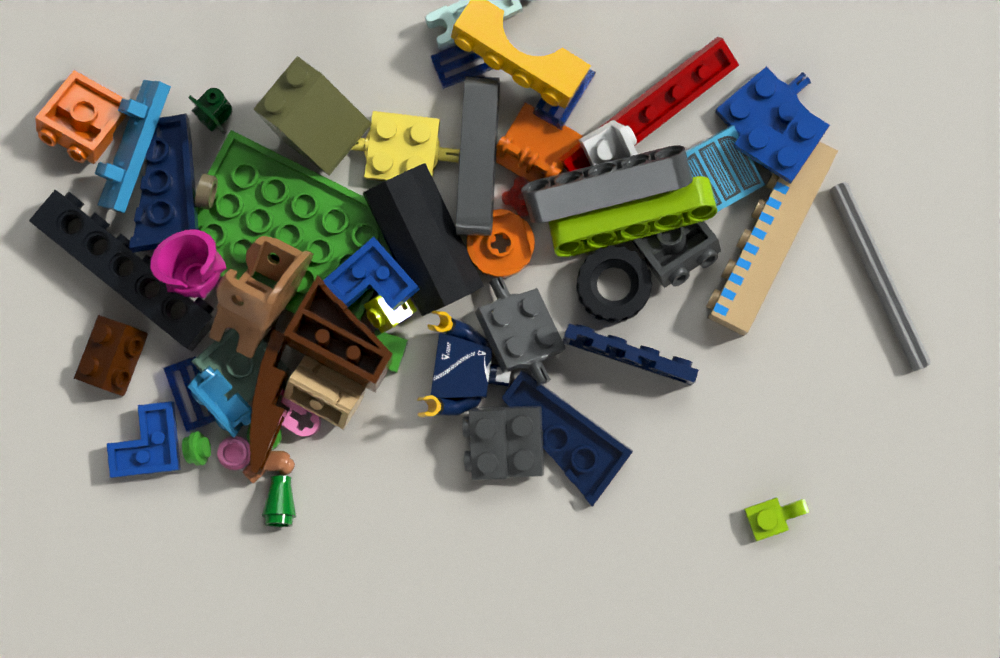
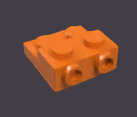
M73 70L35 117L38 136L49 146L54 147L56 144L63 146L67 149L68 155L79 163H84L87 160L95 164L113 141L114 131L127 116L118 111L123 97Z

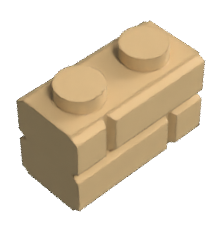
M305 355L291 375L283 397L344 430L360 406L367 388Z

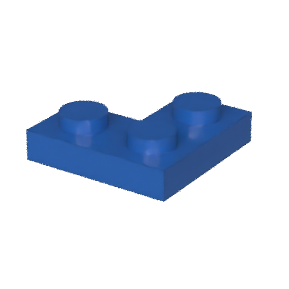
M800 107L783 134L753 116L733 147L791 184L830 125L803 107Z
M375 237L371 238L323 280L325 285L347 307L352 305L372 287L383 297L386 304L395 311L420 290Z
M172 401L138 405L141 440L107 443L110 478L181 470L175 404Z

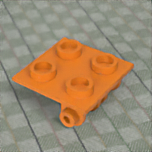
M525 102L505 136L501 137L496 146V163L528 182L558 175L564 169L559 158L576 146L583 135Z

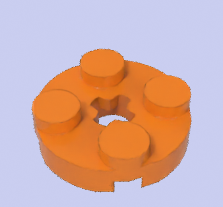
M505 209L493 210L491 236H467V251L473 264L482 274L494 278H508L520 273L530 263L534 252L535 239L529 223L519 215ZM497 235H502L504 240H510L511 245L506 247V252L499 253L498 249H492L491 243L496 242Z

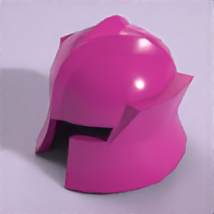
M196 229L184 230L167 237L155 249L150 265L153 275L159 281L166 283L168 293L176 292L186 297H200L203 299L213 290L219 281L221 273L227 269L222 256L216 251L215 241L204 231Z

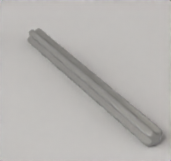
M846 182L835 185L830 189V194L912 370L918 371L929 366L931 361L852 191Z

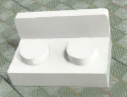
M614 120L579 139L590 166L638 154L634 146L637 143V139L631 128Z

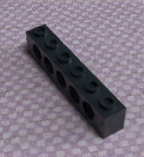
M55 189L30 218L29 222L183 347L193 352L212 328L215 317L211 313L214 311V308L200 297L194 301L190 297L176 292L168 293L166 283L159 281L153 275L150 269L151 257L146 254L142 259L136 253H132L129 249L130 240L121 233L117 237L113 236L107 231L110 226L107 221L95 212L90 217L82 211L81 208L84 203L68 191L64 196ZM79 218L81 220L79 231L69 234L68 224L73 219ZM101 239H106V251L101 255H95L93 252L94 244ZM126 260H132L133 271L128 276H120V265ZM152 281H158L160 285L158 294L152 298H147L145 295L147 284ZM178 302H184L186 305L184 316L179 319H173L171 308Z

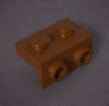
M98 315L74 379L124 396L148 333Z

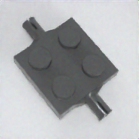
M503 277L491 280L489 284L497 300L479 307L475 314L502 372L505 373L517 368H530L537 386L546 384L551 379L542 362L548 357L562 353L566 347L538 288L521 294H510Z

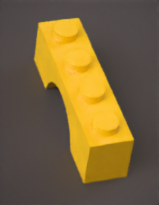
M470 0L453 26L450 38L454 39L455 44L466 52L473 51L481 56L489 67L505 71L521 87H530L537 91L548 104L552 106L559 105L565 109L585 79L591 65L563 47L545 56H531L519 51L509 42L503 29L504 11L487 0Z

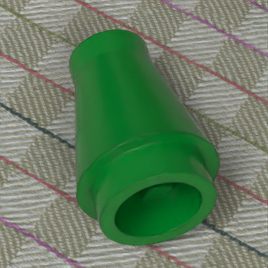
M271 476L270 487L262 517H265L266 526L291 527L293 525V518H296L291 477Z

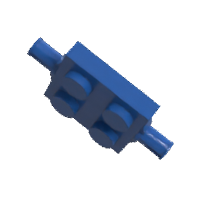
M766 66L722 103L715 113L727 127L733 125L739 136L753 116L783 134L800 107L807 110L799 101L797 94L810 84L811 81L808 76L806 77L805 73L801 72L792 82L786 84L779 80Z

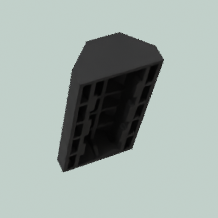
M426 163L363 192L394 260L420 289L412 297L421 316L443 308L484 286L460 235L456 234V226Z

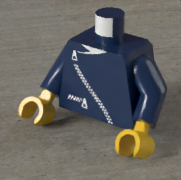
M432 311V314L439 316L440 323L438 326L428 324V329L444 333H439L431 395L417 399V401L423 400L428 404L427 412L418 413L419 417L435 415L458 416L472 408L478 407L481 399L487 398L489 384L509 387L511 371L503 373L498 364H491L493 351L489 348L488 341L469 324L451 318L447 312Z

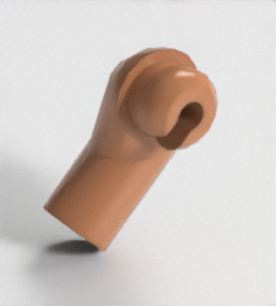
M271 451L261 475L251 472L250 464L242 473L254 484L266 471H279L281 475L290 474L295 467V463L290 458V454L285 451Z

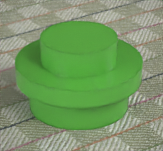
M200 431L192 432L190 436L184 437L182 441V452L186 462L189 464L194 463L197 466L205 465L208 457L211 455L210 441Z

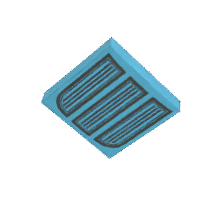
M733 125L686 151L692 177L704 176L710 180L718 211L765 186L752 159L733 147L739 138V134Z

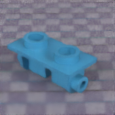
M208 366L201 373H197L187 386L191 390L193 398L199 404L204 405L213 414L217 425L221 429L228 431L233 438L238 434L243 424L247 426L251 423L252 407L249 406L238 392L227 399L225 394L232 389V385L218 369L213 370Z

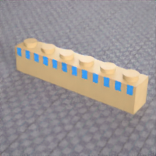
M819 141L791 184L776 174H771L766 185L771 191L766 201L759 199L751 217L756 219L751 231L744 229L736 247L740 248L741 251L736 261L729 259L721 277L726 279L721 291L714 289L706 305L707 308L711 309L707 318L743 336L749 332L838 150Z

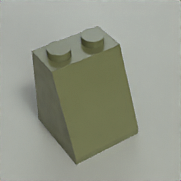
M298 56L253 109L284 143L328 176H330L371 126V122L322 73Z

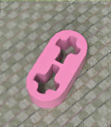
M282 390L280 395L284 396L285 391ZM284 397L282 398L281 402L290 408L282 426L302 437L315 435L320 429L321 417ZM294 412L302 416H306L310 412L312 414L310 420L314 423L311 429L305 427L301 431L299 429L300 422L292 417Z

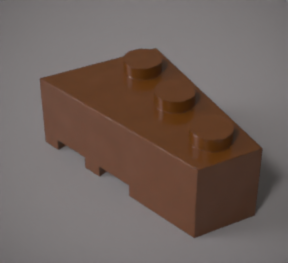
M317 275L283 333L284 343L376 393L392 364L393 354L363 322L361 323L354 316L347 305L341 299H338Z

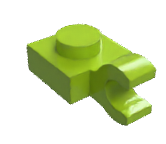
M775 497L744 508L756 542L788 531L789 528L786 520L809 513L805 499L780 506L778 498Z

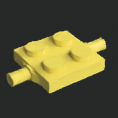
M379 111L372 112L371 128L366 138H360L351 149L364 151L366 167L364 178L384 182L426 163L433 178L438 161L459 163L460 149L440 147L438 139L440 119Z

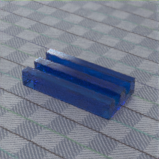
M458 46L430 56L443 89L465 81L466 76L475 77L493 70V68L489 67L486 63H482L446 78L444 73L482 59V57L472 53L441 66V62L466 53V51Z
M591 69L588 71L560 119L554 117L560 106H551L547 113L543 110L547 102L542 97L534 108L533 114L562 130L595 77L596 72Z
M196 356L163 368L186 432H191L199 427L216 422L209 410V416L204 417L200 404L193 398L191 390L187 387L191 382L187 367L192 366L195 376L200 372L192 363ZM179 370L197 417V420L194 422L191 421L174 374L175 371Z

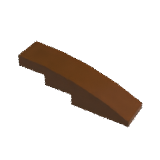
M274 329L261 362L252 405L250 465L251 472L259 475L263 472L288 413L285 409L276 406L288 374L277 368L286 344L284 343L283 333Z

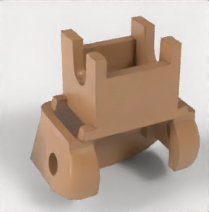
M268 236L256 239L246 252L247 271L238 280L236 279L238 272L230 269L218 283L217 299L219 302L216 307L218 310L209 337L220 342L226 328L235 329L239 334L236 351L252 359L257 346L268 333L272 334L280 313L296 295L314 253L308 250L302 252L279 239ZM271 253L277 254L280 261L273 260ZM254 271L278 282L274 289L253 279Z

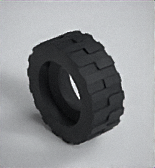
M614 245L607 246L604 249L599 248L595 250V253L590 254L579 269L576 285L581 305H584L585 310L589 314L596 316V319L607 320L610 323L615 321L623 322L637 315L647 303L652 289V274L648 270L644 258L641 259L634 250L630 251L627 247H614ZM608 268L622 269L630 278V291L621 300H608L598 291V277Z

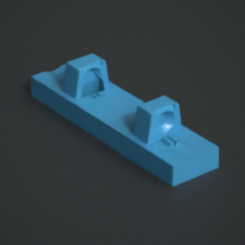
M143 80L136 101L122 98L118 111L130 117L113 164L99 162L95 174L107 179L98 206L125 213L171 86L160 81Z

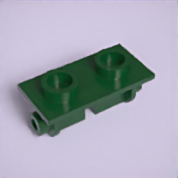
M210 88L198 100L194 99L191 95L188 97L195 106L191 111L211 132L217 128L224 135L227 133L222 125L231 116L233 109L220 89Z

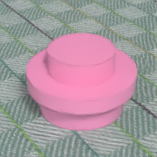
M232 436L227 437L218 447L217 456L219 462L230 470L243 469L250 462L249 442L239 436L234 438Z

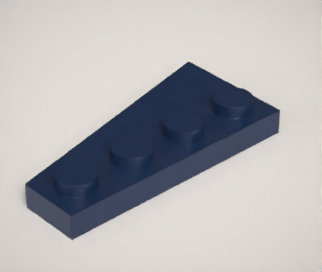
M187 114L159 118L146 154L148 162L145 176H142L140 185L142 191L139 207H136L134 217L136 225L134 235L130 238L129 249L132 253L154 250L167 237L178 232L192 229L199 230L197 207L195 206L196 191L190 119Z
M568 323L564 335V344L688 385H693L696 381L699 370L692 368L693 362L687 359L673 356L672 360L659 356L660 351L642 345L639 349L628 345L625 339L613 335L606 337L595 333V330L579 324L572 325Z
M521 370L502 396V399L509 407L541 406L544 450L555 460L568 479L575 484L585 496L584 498L593 507L630 457L633 450L545 385L537 386L535 378L524 370Z

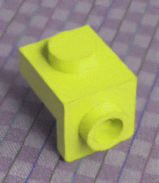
M381 295L374 297L364 304L368 320L375 328L380 330L381 334L392 329L398 323L418 311L410 298L395 311L386 304Z

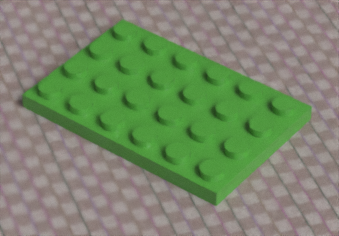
M230 130L207 173L208 175L216 176L218 179L214 203L208 210L197 207L199 230L212 237L215 241L216 251L222 256L227 269L221 273L220 277H223L228 270L233 269L238 272L236 279L239 280L248 269L246 263L247 250L256 239L262 236L279 239L302 252L308 250L314 253L296 295L284 308L295 314L317 275L324 280L371 238L375 237L393 258L364 196ZM271 253L273 260L280 261L277 254ZM254 271L252 276L253 279L273 289L278 283ZM372 287L348 307L359 321H361L366 312L364 304L370 301L376 292Z

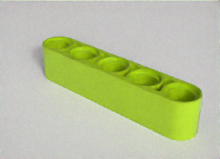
M704 176L693 177V181L689 185L677 190L548 221L554 253L560 257H571L610 245L703 222L714 217L718 209L710 180Z

